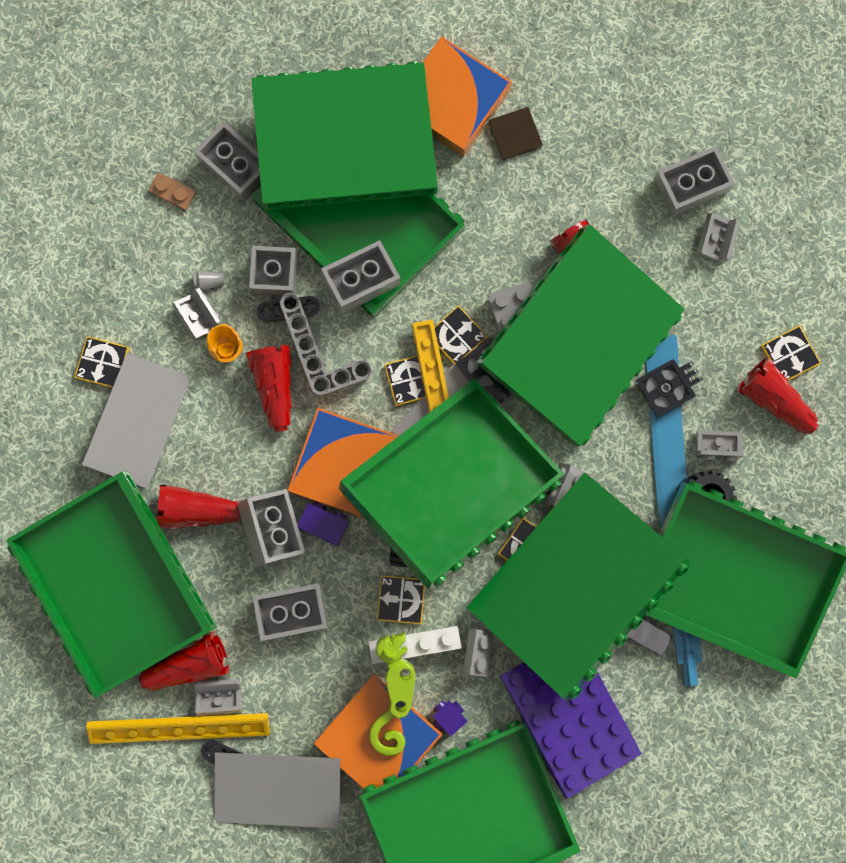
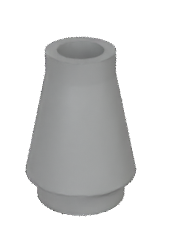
M197 271V273H192L193 288L199 287L201 291L224 285L223 272Z

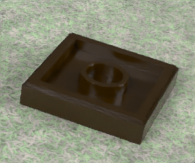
M529 107L488 120L502 161L543 147Z

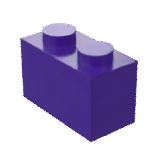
M315 502L314 505L308 503L298 523V529L339 547L349 525V521L346 520L347 516L337 511L334 514L325 511L327 507L318 502Z

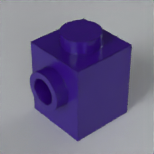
M442 700L433 709L436 713L433 715L435 720L432 723L440 732L445 730L450 736H453L468 722L462 715L465 710L456 701L452 704L450 700L446 703Z

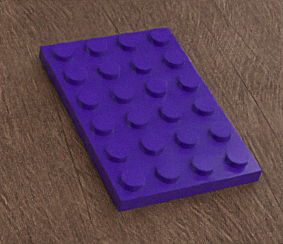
M525 662L499 675L565 799H568L642 754L598 672L590 682L586 681L581 687V693L574 700L570 699L569 701L556 693Z

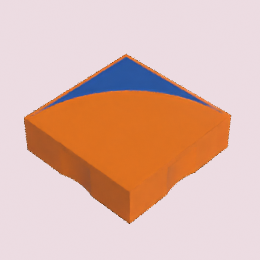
M441 36L423 61L425 64L432 135L439 142L465 157L481 134L485 123L496 113L510 93L512 81Z
M317 408L287 491L301 498L326 504L347 514L365 519L339 490L340 481L392 442L398 435Z
M375 673L314 743L329 758H340V768L363 788L371 784L377 787L383 784L382 779L395 774L396 778L404 775L403 770L417 765L443 735L423 715L411 707L407 716L399 719L394 716L378 733V739L383 745L395 746L397 741L394 739L386 741L384 733L389 730L401 732L405 738L404 750L394 756H387L377 752L370 742V728L374 721L388 710L390 697L387 684ZM399 701L396 703V706L403 707L406 703Z

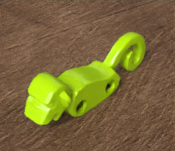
M405 632L396 635L392 634L391 637L385 635L377 641L375 646L376 655L388 664L385 676L390 703L388 710L374 721L369 734L373 748L387 756L401 753L405 747V738L401 732L389 730L384 733L385 740L394 739L397 743L395 746H385L379 741L378 733L394 716L398 719L407 716L412 706L416 675L413 665L401 658L408 651L406 645L401 646L406 641ZM403 669L410 671L407 676H402L400 672ZM403 701L406 704L403 707H397L396 703Z

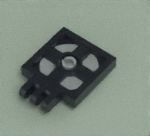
M490 337L458 361L456 365L469 382L475 378L488 393L492 392L496 399L502 403L504 398L500 393L503 392L509 398L511 396L510 392L476 364L492 343L493 339Z
M672 359L635 380L657 419L696 397L691 387L700 383L703 379L701 376L694 380L692 379L694 375L699 373L697 369L691 372L687 371V369L694 366L692 361L679 368L675 360Z

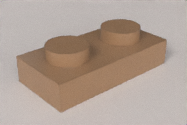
M159 172L148 189L155 196L187 211L196 195V191Z

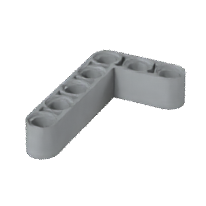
M294 293L283 295L280 301L281 308L313 393L318 396H324L363 382L371 376V366L363 360L326 372L300 299ZM290 298L296 300V307L287 309L285 307L286 300ZM296 319L304 321V327L300 330H295L292 327V323ZM304 339L312 342L311 348L306 351L300 349L299 346L300 342ZM314 359L319 362V368L316 371H310L307 368V363L310 360ZM359 365L367 367L368 373L366 376L360 377L356 374L355 370ZM342 372L347 375L346 383L338 384L335 381V376L338 373ZM318 380H324L327 383V388L322 392L315 390V383Z

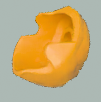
M226 324L215 326L207 335L209 354L217 361L222 363L232 362L240 356L243 342L231 326Z

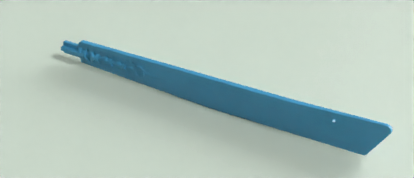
M670 335L655 348V354L646 360L647 373L672 359L675 360L679 367L677 337ZM649 406L660 530L675 499V494L678 492L676 490L677 487L681 485L683 479L687 478L681 406L658 419ZM673 627L677 663L683 664L685 686H698L696 663L702 662L700 638Z

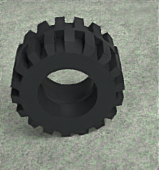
M706 470L690 475L682 480L688 484L690 480L703 485L702 488L708 492L711 489L724 494L722 498L730 501L731 498L737 500V495L733 494V491H736L735 487L729 485L731 481L729 478L724 479V474L722 473L716 474V471Z

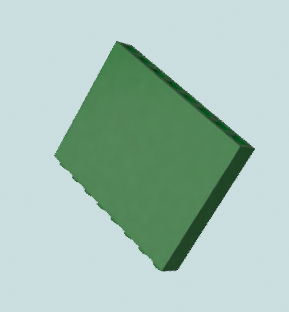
M411 61L404 65L389 63L381 67L367 65L364 68L358 69L345 67L342 70L336 71L324 69L321 72L313 73L311 71H302L299 74L280 73L278 76L263 74L256 76V78H251L264 210L437 194L438 184L424 63Z
M261 187L251 196L253 202L321 268L379 240L381 241L400 276V285L360 305L373 319L465 229L464 219L458 213L453 214L448 209L449 205L442 198L438 199L435 195L264 210Z
M590 224L584 225L540 279L476 364L575 446H582L590 440L592 431L603 423L604 415L607 411L615 407L620 394L628 390L630 387L629 382L633 377L639 375L643 370L642 365L645 361L655 354V348L658 344L668 337L670 328L681 320V314L685 309Z
M474 378L340 481L339 490L425 587L430 590L434 585L437 588L447 580L446 576L451 571L454 574L464 566L463 562L468 557L471 560L481 552L479 548L484 544L489 546L497 539L496 534L501 530L506 532L514 524L513 520L517 517L522 519L530 511L529 507L531 505H539L546 498L545 494L548 491L552 493L562 485L560 481L564 473Z
M121 471L6 540L9 553L16 557L20 564L18 566L19 571L29 580L31 584L29 585L30 590L34 596H38L42 612L49 616L53 623L52 629L54 633L61 637L64 643V651L67 655H71L75 662L74 668L80 676L82 675L86 682L85 688L87 692L93 695L94 698L105 694L217 628L128 471Z
M584 472L466 608L563 699L567 701L570 699L574 700L581 693V687L586 681L590 682L596 676L598 667L601 664H606L611 659L612 651L617 646L621 647L628 639L626 635L632 629L635 630L643 622L642 617L647 612H651L656 608L659 603L657 600L662 594L666 595L671 591L678 576L682 577L688 571V565L691 562Z
M690 480L688 484L682 481L659 535L682 553L691 563L688 565V571L682 577L678 576L673 582L674 586L671 591L666 595L662 594L657 600L659 603L656 608L645 615L797 679L845 573L846 547L836 542L833 543V546L825 543L827 538L813 533L812 537L804 534L806 529L793 524L792 528L785 526V520L776 516H772L771 519L764 517L765 512L755 507H752L751 510L743 508V502L734 498L727 501L722 498L724 494L713 489L710 492L702 490L703 485Z
M512 721L506 724L507 729L499 732L498 729L486 733L487 738L479 741L478 737L465 742L466 747L458 750V747H454L445 751L446 756L440 759L437 756L431 757L424 761L425 765L422 767L411 766L403 770L404 775L396 778L395 774L382 779L383 784L377 787L371 784L362 788V793L357 795V798L383 863H558L581 852L539 750L524 722Z

